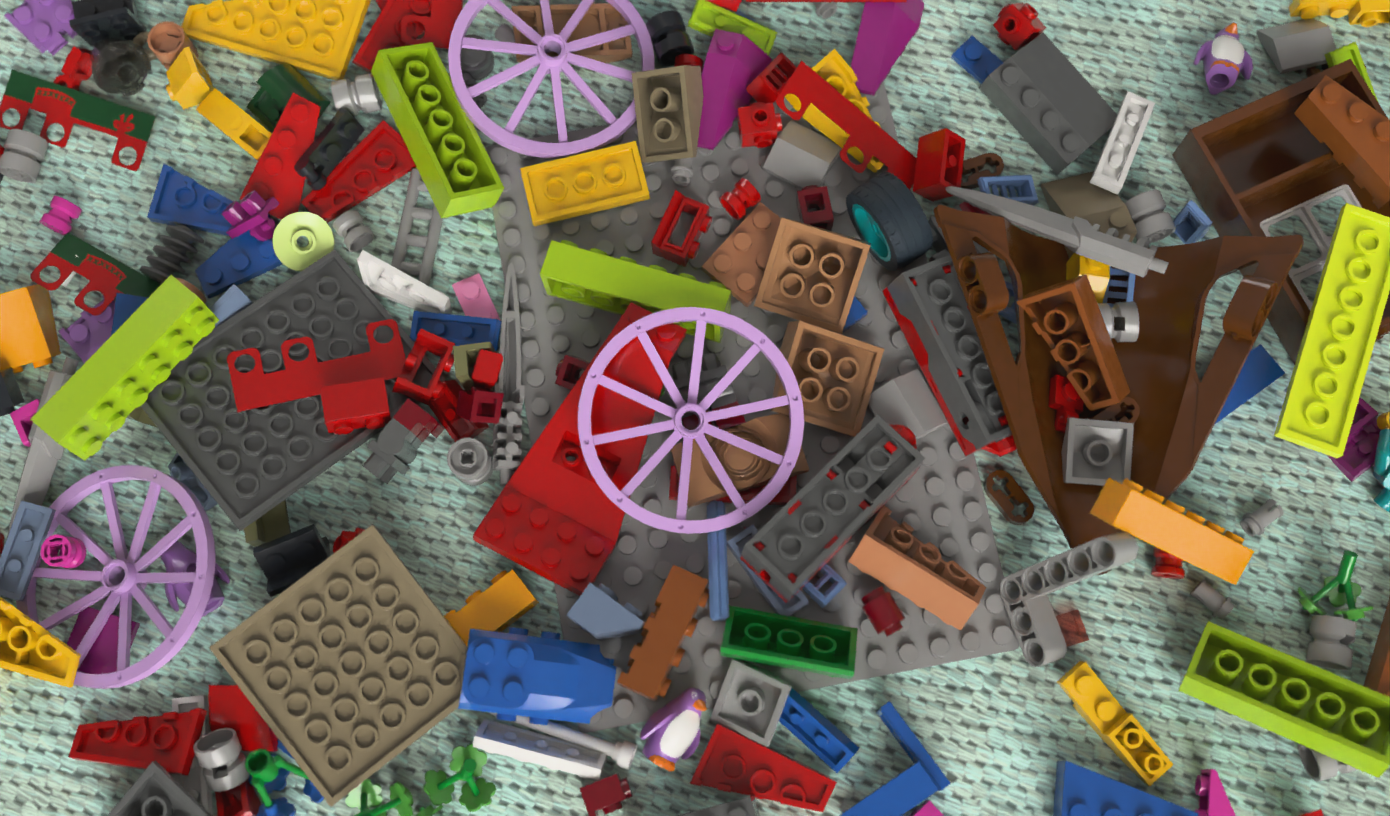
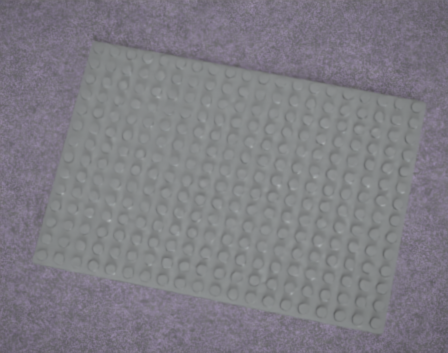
M884 82L874 96L860 93L862 97L866 96L870 104L867 109L873 121L878 122L880 127L898 142ZM784 97L786 108L792 112H797ZM751 98L749 101V105L757 101L754 98ZM776 101L773 103L775 114L780 113L782 130L790 120H793L828 138L805 119L794 120L777 106ZM736 117L733 121V126L714 150L697 147L696 157H693L691 168L694 171V175L688 183H678L672 179L670 168L674 166L675 160L642 163L650 199L535 227L532 222L520 168L556 159L527 156L512 151L500 144L485 147L504 186L503 192L497 203L492 206L504 282L506 281L509 263L512 262L515 268L521 332V385H525L524 403L532 446L571 391L555 384L558 363L564 359L565 355H573L591 362L622 316L546 293L540 272L551 240L557 242L568 240L577 244L578 248L589 251L591 248H596L606 252L610 257L617 259L622 256L629 257L642 266L657 265L666 269L667 273L678 276L680 273H686L703 283L715 282L702 271L701 266L757 206L747 208L746 214L740 220L734 219L723 208L719 197L727 191L731 192L738 180L741 178L748 180L761 196L760 202L780 218L784 217L800 222L796 195L797 191H801V189L762 170L774 143L764 148H757L755 146L742 148ZM637 121L618 139L603 148L636 141L640 155ZM609 125L568 131V142L590 137L609 127ZM558 133L529 139L538 142L559 143ZM839 153L820 186H827L834 217L831 231L860 239L848 214L846 197L861 184L874 176L886 172L888 167L883 165L875 173L866 167L864 172L857 173L841 160ZM847 153L848 159H849L853 164H855V165H860V164H861V163H860L858 160H856L853 156H851L849 153ZM675 190L688 198L708 205L710 216L713 217L707 233L702 232L698 239L700 248L695 259H689L686 267L652 253L651 241ZM811 208V209L808 210V212H813V211H818V210L815 209V208ZM682 212L669 239V243L679 247L682 246L695 218L694 215ZM868 252L854 295L868 313L844 333L842 332L841 335L884 349L872 392L890 380L916 369L919 370L932 391L882 292L901 273L928 263L926 253L905 267L896 271H890ZM731 295V310L729 314L757 328L780 350L788 322L799 320L754 306L756 299L747 308ZM725 328L720 343L704 339L703 355L715 352L721 366L725 365L728 372L753 344L743 336ZM686 334L670 361L668 372L672 380L673 364L688 361L691 371L695 337L693 335ZM761 351L731 382L739 405L773 398L776 370ZM584 370L580 371L579 378L583 374ZM665 388V393L659 398V401L676 409ZM868 406L861 430L874 418ZM767 409L743 414L745 421L748 422L754 418L779 413ZM656 411L652 424L668 421L672 418ZM804 421L801 446L810 470L807 473L797 475L796 494L854 437ZM949 423L916 440L917 451L925 459L917 472L885 506L892 511L890 517L900 525L904 521L914 529L912 535L922 543L927 544L931 542L939 549L943 560L947 563L949 561L956 562L986 587L979 605L961 631L952 625L944 623L939 617L926 609L916 606L910 599L897 591L887 588L884 583L869 574L861 572L855 565L848 562L877 516V512L826 563L848 584L823 609L801 589L809 603L792 615V617L858 628L854 676L851 679H844L752 661H741L771 671L792 685L796 692L1013 651L1019 648L1018 639L1000 594V582L1004 575L975 456L972 453L965 457ZM674 430L648 435L638 471ZM681 438L676 444L683 442V438ZM671 450L632 492L630 500L652 513L676 519L677 500H669L671 466H675ZM569 456L566 458L568 461L576 460V458L573 456ZM710 502L689 508L687 505L686 520L707 519V505ZM724 503L726 514L736 509L733 503ZM766 505L748 519L726 528L727 541L752 524L759 531L785 505ZM625 513L616 547L593 585L597 588L600 583L607 586L617 594L616 596L619 598L617 602L624 607L628 602L642 612L645 617L643 619L645 623L650 613L656 609V606H654L655 601L673 564L709 580L707 533L686 534L665 531L644 524ZM727 546L729 605L775 613ZM818 571L809 582L814 585L823 574ZM827 580L818 590L823 594L833 584ZM554 583L563 640L600 645L601 654L605 658L614 659L613 665L616 667L611 707L596 713L591 718L590 724L577 723L580 732L589 733L646 722L657 710L663 708L687 688L692 687L704 692L707 700L706 710L715 707L733 658L720 656L726 620L713 621L710 618L709 600L705 608L699 606L694 617L699 620L692 638L686 636L681 648L686 650L678 668L672 666L668 675L672 683L665 698L659 696L657 702H654L621 687L617 683L621 672L627 673L629 669L627 666L629 655L637 642H641L643 636L637 634L598 641L566 615L580 596ZM881 586L884 587L886 592L890 591L906 618L901 622L903 628L886 637L884 632L879 635L876 633L862 609L864 604L861 598Z

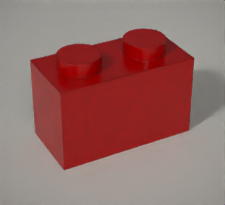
M947 128L919 137L913 192L932 202L953 196L945 188L949 186L961 188L966 139Z
M384 377L320 387L324 419L328 433L334 432L338 435H344L358 428L379 429L391 420Z

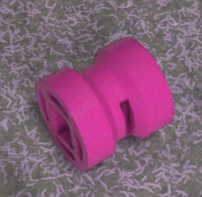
M54 196L50 202L52 210L44 213L39 222L52 231L65 236L67 232L70 233L72 230L71 220L78 219L82 209L64 198Z
M56 534L48 537L43 542L40 552L41 558L46 564L72 569L83 563L87 551L84 543L78 538Z

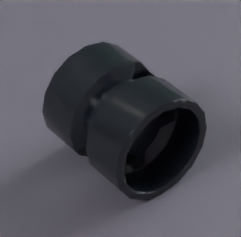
M678 11L661 12L647 22L646 27L654 44V51L659 64L666 67L675 64V58L678 55H693L694 47L689 35L686 33V26Z

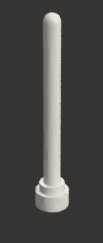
M489 712L490 714L497 716V713ZM516 716L515 723L611 756V760L616 762V766L629 770L632 765L637 744L626 740L623 743L617 741L614 744L549 721L548 725L529 723L530 717Z

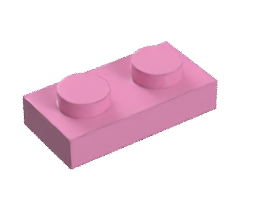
M479 273L452 284L465 316L500 320Z

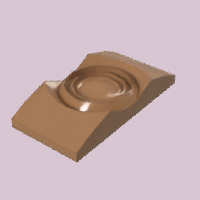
M580 4L550 5L554 34L559 35ZM592 4L566 43L629 24L611 4ZM540 5L511 6V11L540 36H545ZM513 26L515 43L535 45ZM631 36L572 53L603 63L629 59L633 55ZM556 52L546 53L550 57H556L559 55ZM516 54V61L522 62L533 56Z
M779 413L758 417L724 431L783 456L789 435V416ZM703 433L738 493L768 484L779 465ZM693 439L687 500L688 508L728 496L695 439ZM683 442L674 445L671 449L679 477ZM802 446L789 478L807 473L810 470Z

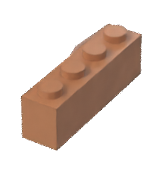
M884 505L848 562L855 565L861 572L869 574L884 583L887 588L897 591L910 599L916 606L926 609L939 617L944 623L952 625L961 631L979 605L986 587L956 562L949 561L947 563L943 560L939 549L931 542L927 544L922 543L912 535L914 529L905 521L901 525L890 517L892 511Z

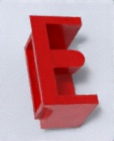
M675 190L651 241L652 253L686 267L689 259L694 260L699 251L700 243L698 239L701 233L706 234L711 225L713 217L710 216L709 206L688 198ZM684 211L694 215L695 218L682 246L679 247L669 243V239Z
M420 329L403 369L395 381L392 392L404 394L428 405L431 397L437 399L444 385V382L439 380L443 370L449 373L454 363V355L451 353L455 343ZM429 351L441 358L427 388L412 383L426 352Z

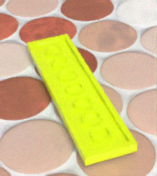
M1348 203L1341 207L1276 426L1275 437L1335 458L1343 456L1390 291V217Z

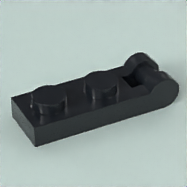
M340 108L295 164V171L301 177L308 179L307 184L314 191L322 189L327 183V177L365 129L348 109ZM314 163L318 165L316 169H314Z

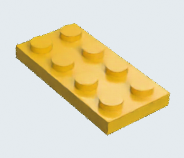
M636 141L520 168L534 227L650 199Z

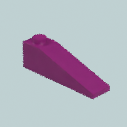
M922 0L865 2L850 66L858 79L855 84L860 93L875 95L898 57L903 54L911 38L916 35L924 8Z
M715 29L701 75L703 105L697 147L714 150L733 126V121L737 117V109L749 106L752 96L747 92V86L772 61L770 56L744 34Z

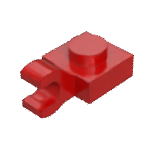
M73 46L61 70L64 75L57 76L53 83L64 87L67 84V88L79 91L82 80L87 81L91 77L101 56L93 50Z
M1055 375L1050 379L1048 407L1057 410L1054 424L1055 430L1065 433L1068 418L1079 419L1078 414L1083 412L1084 402L1067 377Z

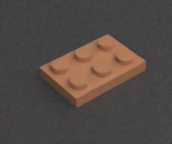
M761 202L701 266L705 274L715 282L725 285L726 289L731 290V295L747 308L757 298L781 221L778 215Z

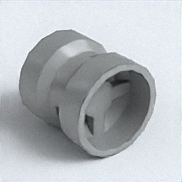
M357 210L343 213L333 223V228L337 234L345 238L344 244L350 252L361 250L374 239L375 235L369 226H364L363 218Z

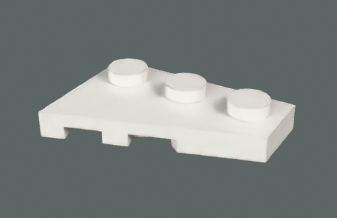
M362 250L357 258L363 283L372 293L421 312L451 314L450 298L446 294L429 287Z

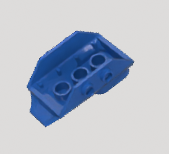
M509 627V633L470 628L458 709L497 713L496 719L516 722L517 715L530 717L529 723L548 725L549 719L590 724L591 718L596 713L611 707L616 667L601 654L600 645L560 640L561 633L541 631V637L528 636L529 629Z

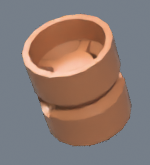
M168 21L161 22L155 25L148 33V46L166 70L169 69L183 48L190 47L198 58L197 48L178 24Z

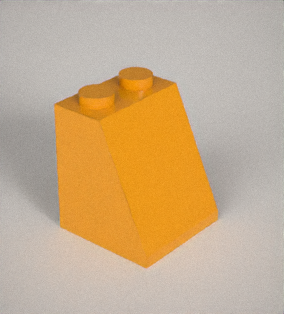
M36 284L0 294V370L11 367L13 373L16 374L23 371L22 365L33 363L34 368L53 363L51 357L57 356L61 352L49 290Z

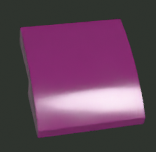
M1361 397L1358 400L1343 456L1335 458L1327 455L1351 482L1374 465L1381 431L1377 425L1379 413Z
M88 607L79 612L67 642L69 647L76 651L100 610ZM110 615L101 633L78 668L79 671L87 674H106L117 671L119 616ZM131 621L130 648L140 626V623Z

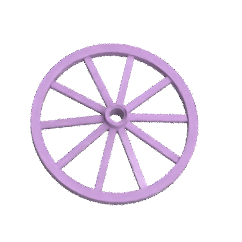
M469 0L461 10L451 32L448 49L449 75L452 88L461 108L471 122L490 139L501 146L527 156L560 159L599 150L618 139L636 121L634 99L627 110L617 119L570 66V64L632 82L631 73L635 72L572 52L634 34L641 53L642 71L654 70V51L648 29L640 14L629 0H606L623 16L629 25L568 43L566 41L595 0H582L559 35L554 34L549 0H539L545 33L543 37L500 0ZM489 4L535 45L466 38L465 35L477 14ZM462 48L533 56L468 89L465 85L460 63ZM556 52L559 55L556 57H550L546 53ZM539 66L505 129L489 119L472 99ZM560 72L565 74L607 122L609 127L590 137L568 142ZM546 74L551 76L559 143L538 142L513 134Z
M679 307L667 309L645 316L624 328L609 341L594 360L586 376L579 400L578 434L585 462L598 486L616 506L631 517L649 526L675 533L695 534L718 531L734 526L759 512L778 494L795 467L803 440L804 408L801 392L795 375L783 354L767 336L748 322L731 314L709 308ZM695 321L696 329L687 403H685L646 331L669 323ZM706 323L729 329L750 341L753 345L705 398L697 404ZM638 337L676 409L602 375L612 358L632 339ZM761 351L776 370L786 395L706 412L710 405ZM598 384L672 419L592 436L591 409L596 387ZM788 405L789 435L783 456L708 424L711 421ZM692 412L697 416L698 426L696 429L688 430L683 427L681 418L684 413ZM674 430L621 491L606 474L594 445ZM703 433L779 465L768 484L746 504ZM683 438L676 519L652 513L628 499L674 445ZM693 439L697 442L734 504L735 510L714 518L686 520Z
M138 465L114 466L99 470L79 480L64 491L49 507L56 510L46 539L52 536L60 524L70 535L81 540L86 549L105 566L102 572L39 568L42 559L40 553L24 600H16V608L48 631L109 596L76 649V652L81 654L78 668L120 602L117 671L106 674H87L79 671L77 668L73 685L96 689L118 688L133 684L148 677L167 664L186 644L199 624L209 601L215 574L216 555L212 528L202 504L194 493L178 479L159 470ZM128 480L149 481L151 483L129 553H127L113 483ZM163 487L178 500L187 516L140 558L160 490ZM100 488L116 559L110 556L67 516L68 512L81 500ZM193 529L196 543V572L147 573V567L188 530ZM37 578L96 581L102 583L103 586L39 622L35 594ZM147 583H193L186 608L174 628L144 591ZM132 596H134L166 639L152 653L130 666Z

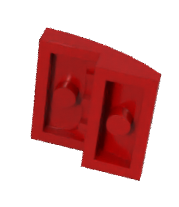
M209 685L211 731L222 728L234 729L241 744V751H255L258 749H265L268 752L277 751V736L238 685Z

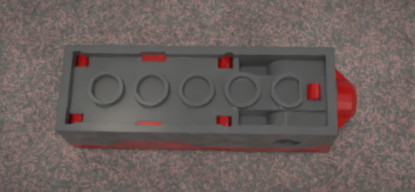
M950 254L901 273L882 292L965 457L981 449L996 454L999 457L1017 450Z
M877 414L744 545L740 559L787 604L917 472L925 457L917 451L914 433L905 425L888 424Z

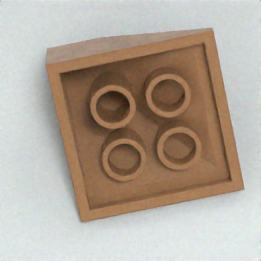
M781 217L754 306L842 334L871 243Z
M800 320L788 322L780 352L789 363L797 380L804 408V421L855 437L862 427L884 349ZM777 372L773 398L786 395ZM788 405L771 408V411L789 416Z

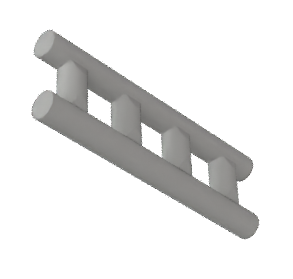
M414 168L411 170L391 266L406 274L418 275V280L429 286L443 218L441 219L435 204L433 209L416 207L419 191L428 192L418 169ZM413 218L430 220L427 236L410 234ZM407 246L425 248L422 264L404 262Z

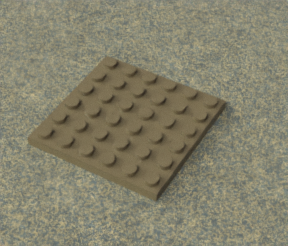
M372 524L210 646L209 649L326 802L332 807L458 708L467 645L375 525Z

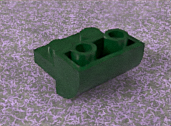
M280 64L269 69L257 80L261 87L246 107L273 132L293 92L320 106L319 118L331 101L294 66Z

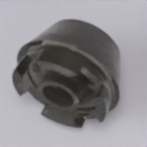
M107 38L100 41L93 48L90 55L92 74L96 84L102 90L111 94H122L127 97L138 93L145 87L143 82L147 77L148 70H152L147 53L140 45L119 38Z

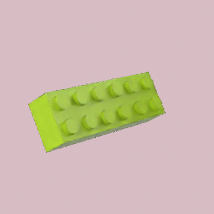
M433 43L379 50L371 73L441 219L492 208L497 203L504 190V186L473 123L465 114L455 96L451 79Z
M551 240L540 272L548 295L618 315H623L631 302L652 313L679 307L709 308L728 314L731 310V290L726 289V286L721 283L711 281L707 284L697 281L694 276L686 273H680L679 276L667 273L666 269L657 265L642 266L629 257L622 256L617 259L608 256L606 252L600 249L591 248L589 251L578 248L577 244L568 240H561V242ZM695 321L674 323L687 329L686 334L695 336ZM706 323L704 339L720 343L725 328Z
M170 275L30 420L58 444L85 461L89 456L96 454L100 450L102 443L112 432L117 431L123 426L125 418L135 408L145 403L148 394L158 384L167 380L171 370L192 353L193 347L203 337L208 336L213 331L219 319L196 294Z
M1207 621L1178 691L1374 777L1380 778L1389 768V696Z

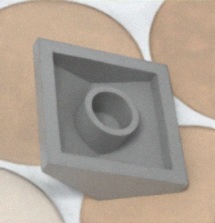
M1315 18L1257 30L1258 39L1280 74L1326 64L1327 61L1324 54L1336 50L1329 25Z
M790 120L777 137L762 170L799 189L809 185L820 187L842 148L823 135Z
M918 369L890 380L871 393L868 407L874 417L878 414L888 424L907 426L916 436V440L948 423L938 401Z
M1068 418L1062 445L1063 482L1104 486L1108 478L1121 484L1124 478L1130 480L1134 423Z
M734 658L729 666L710 719L768 747L792 685L767 669Z

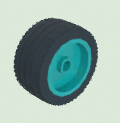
M884 172L874 176L847 195V211L861 240L871 243L869 252L887 270L896 271L903 268L932 248L933 234L923 209L913 193L894 174Z

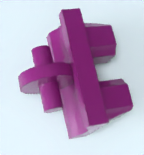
M255 190L248 193L240 203L237 200L230 203L221 213L232 225L226 233L233 239L250 230V235L260 241L271 239L275 230V222L268 218V212L280 203L274 197L265 201Z

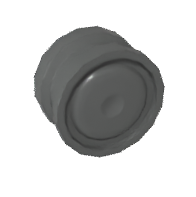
M465 35L466 38L484 39L479 35ZM462 48L460 63L462 73H469L475 81L486 78L492 72L495 64L492 51Z

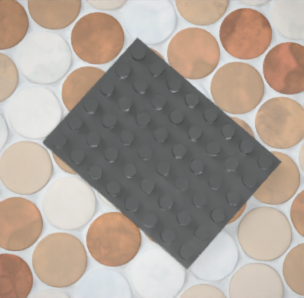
M334 249L214 328L208 336L203 337L193 347L192 353L171 370L167 380L158 384L148 394L147 400L141 407L240 532L382 431L385 426L379 429H367L366 427L353 429L351 433L338 435L334 432L328 433L321 394L237 412L227 362L228 354L247 348L258 349L264 374L285 370L281 345L284 341L295 338L310 337L313 340L318 362L371 351L366 333L367 325L387 319L394 320V318ZM398 324L407 359L415 343ZM379 326L373 333L374 339L379 343H388L393 338V330L388 326ZM296 343L290 347L288 354L294 361H303L308 357L309 349L302 343ZM244 354L235 360L234 365L239 372L247 373L255 367V360L252 356ZM424 356L412 383L427 388L436 369L426 356ZM441 375L439 380L442 382L446 381L445 378ZM397 378L384 380L391 419L408 398L417 405L421 403L404 394L392 392Z

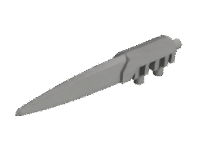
M954 186L945 188L949 194L994 216L1004 217L1014 225L1062 243L1076 254L1129 273L1145 277L1150 269L1165 274L1169 262L1154 257L1158 246L1151 245L1150 249H1148L1149 241L1145 238L1138 239L1136 244L1129 242L1131 236L1124 234L1122 239L1117 238L1119 232L1116 228H1109L1106 233L1099 232L1101 225L1094 223L1092 226L1086 219L1077 216L1072 219L1023 202Z
M512 262L507 267L502 307L500 354L503 355V362L498 376V383L494 385L495 392L504 393L499 424H493L492 469L500 471L501 486H506L512 477V471H516L520 465L522 449H520L522 441L521 412L525 397V385H521L519 301L515 268Z
M66 357L62 371L50 370L37 412L75 374L79 360ZM34 422L28 436L30 447L20 478L8 535L21 500L42 506L57 461L61 460L65 449Z

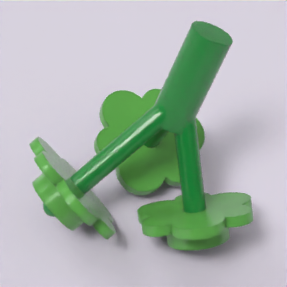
M1348 550L1344 551L1337 576L1326 577L1324 587L1313 597L1303 588H1298V593L1302 596L1298 601L1301 603L1303 610H1307L1311 614L1318 612L1320 615H1326L1327 612L1318 604L1320 599L1326 597L1329 598V603L1334 607H1342L1345 603L1348 605L1349 609L1336 610L1334 615L1343 614L1344 619L1357 622L1359 618L1365 617L1364 611L1373 609V606L1356 607L1355 605L1356 597L1360 596L1362 591L1359 584L1351 582V576L1358 556L1357 553Z
M473 743L468 744L466 747L459 745L452 750L453 759L449 764L450 769L456 771V774L446 778V774L442 770L437 772L434 770L427 771L425 773L426 783L423 789L430 797L432 804L439 806L443 803H450L452 801L451 794L455 790L454 783L461 780L467 781L461 788L462 795L459 797L461 805H465L470 812H475L482 806H488L492 802L491 796L496 792L495 785L491 782H486L484 778H479L476 781L473 776L479 777L482 774V766L487 762L485 752L477 751V748L472 747Z
M369 778L346 796V805L352 808L358 807L360 810L354 816H387V810L393 807L398 809L400 816L413 815L411 807L413 805L412 794L401 782L390 785L391 801L381 806L379 805L382 803V795L380 794L382 787L378 783L373 784Z

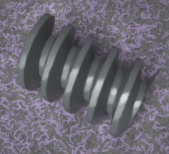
M174 222L176 226L167 225L166 231L170 236H160L159 240L164 247L158 245L153 247V251L158 257L148 256L146 258L152 267L141 266L140 268L144 275L159 284H162L170 275L175 277V272L184 274L186 271L180 263L191 264L192 262L186 253H198V250L193 246V242L204 243V240L197 233L178 222Z

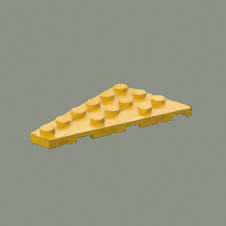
M217 0L210 4L201 3L188 6L181 28L189 38L277 64H290L298 70L329 79L341 80L345 77L371 0H232L226 2Z

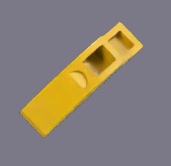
M1293 0L1289 5L1290 17L1301 16L1302 19H1311L1321 15L1340 18L1348 14L1350 25L1361 24L1362 27H1371L1378 23H1390V0Z
M214 88L195 110L259 161L272 133Z
M1079 661L1057 681L1074 702L1072 706L1120 760L1147 786L1150 787L1173 766V763L1133 714L1124 710L1085 661Z

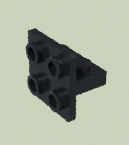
M79 0L72 2L75 19L69 20L70 27L90 46L104 48L110 46L112 41L120 39L133 41L139 33L147 32L146 27L138 19L134 0Z
M315 524L254 547L253 555L267 578V593L269 596L273 597L281 594L330 557V542L327 537L321 538Z

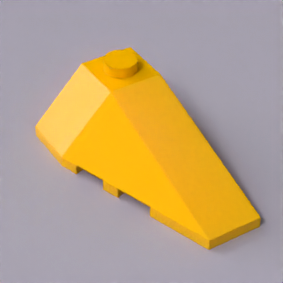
M834 48L811 69L873 121L867 109L870 104L866 96H861L855 84L858 79L854 71ZM787 94L785 98L796 111H799L801 108L799 98L794 94ZM810 103L802 116L803 119L843 148L850 135L812 103ZM850 147L847 153L860 163L863 162L864 156L859 148ZM873 156L867 168L875 173L884 164Z
M0 598V668L65 687H73L81 654L5 599Z

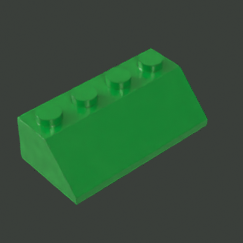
M729 605V617L726 619L720 656L851 679L855 672L858 628Z

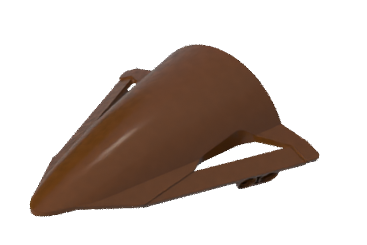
M938 205L934 208V216L938 227L941 228L1016 444L1017 453L1061 528L1070 548H1075L1099 537L1124 532L1090 514L1104 486L1063 482L1062 445L1065 433L1055 430L1054 424L1057 410L1049 408L1048 405L1050 379L1055 375L1067 377L1068 373L1059 360L1056 362L1050 353L1051 348L1043 336L1037 334L1031 325L1033 322L1026 311L1016 303V301L1023 299V296L1030 292L1066 281V263L1069 257L1064 244L1025 232L1012 225L1004 217L960 211L944 205ZM1301 235L1277 237L1220 236L1201 242L1158 247L1154 257L1169 262L1165 274L1149 269L1145 277L1136 275L1133 301L1136 303L1139 313L1138 339L1135 342L1117 343L1112 338L1111 341L1130 389V393L1126 397L1134 399L1140 408V414L1134 422L1130 481L1144 487L1141 494H1144L1145 490L1148 489L1164 497L1165 499L1162 503L1164 505L1166 500L1171 497L1194 469L1195 463L1281 287L1304 245ZM973 241L991 253L977 254ZM994 255L1005 261L1013 286L1020 349L1015 361L998 315L1000 311L1007 307L1009 293L999 263ZM1258 262L1253 276L1247 274L1242 278L1226 310L1222 325L1225 333L1200 382L1195 365L1207 295L1217 279ZM1110 275V280L1128 281V276ZM1109 286L1108 291L1127 293V288ZM1108 298L1107 303L1126 302V299ZM1083 403V412L1078 414L1079 419H1086L1098 409L1090 411L1085 403ZM1120 406L1121 411L1114 418L1126 417L1124 412L1128 409L1127 406ZM1110 570L1100 573L1098 575L1106 574Z

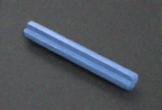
M710 501V504L707 505V519L726 514L725 504L722 501ZM726 528L707 532L710 618L713 621H725L729 617Z

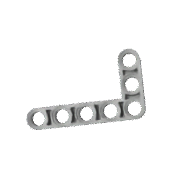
M1118 532L1096 538L1008 575L1001 580V597L1023 656L1031 666L1040 667L1061 660L1065 657L1067 651L1065 639L1047 594L1134 560L1138 554V546L1135 538L1130 533Z

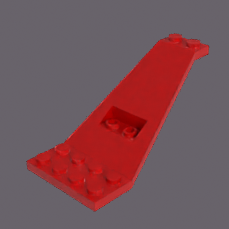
M632 302L473 534V540L579 596H581L589 583L594 584L614 551L625 516V512L616 506L598 486L585 462L578 434L579 400L586 376L602 349L624 328L645 316L653 314ZM674 323L665 324L646 331L667 371L670 361L685 338L687 329ZM638 337L632 339L612 358L602 374L659 401L664 384ZM598 384L591 409L592 436L652 424L656 411ZM648 435L594 445L603 469L620 491L638 472ZM569 456H573L576 458V460L568 461L566 458Z

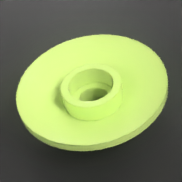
M295 212L287 215L277 224L273 233L272 244L277 258L285 266L301 272L333 251L334 236L327 222L318 215L310 212ZM298 237H307L308 244L305 247L298 246Z

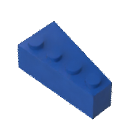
M1066 760L1057 761L1053 816H1198V813Z

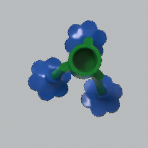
M258 749L248 754L245 761L246 771L250 774L248 781L252 787L257 788L263 800V804L259 807V813L255 816L295 815V806L289 803L285 797H279L274 800L269 796L273 790L281 791L286 787V777L290 772L305 778L306 784L304 785L303 792L311 798L312 802L320 803L324 800L303 770L284 760L282 756L270 754L265 749Z

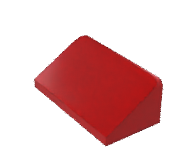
M456 380L443 381L444 385L438 398L431 397L428 406L452 439L456 442L463 438H474L489 427L488 423L471 422L456 414L459 390L463 389Z

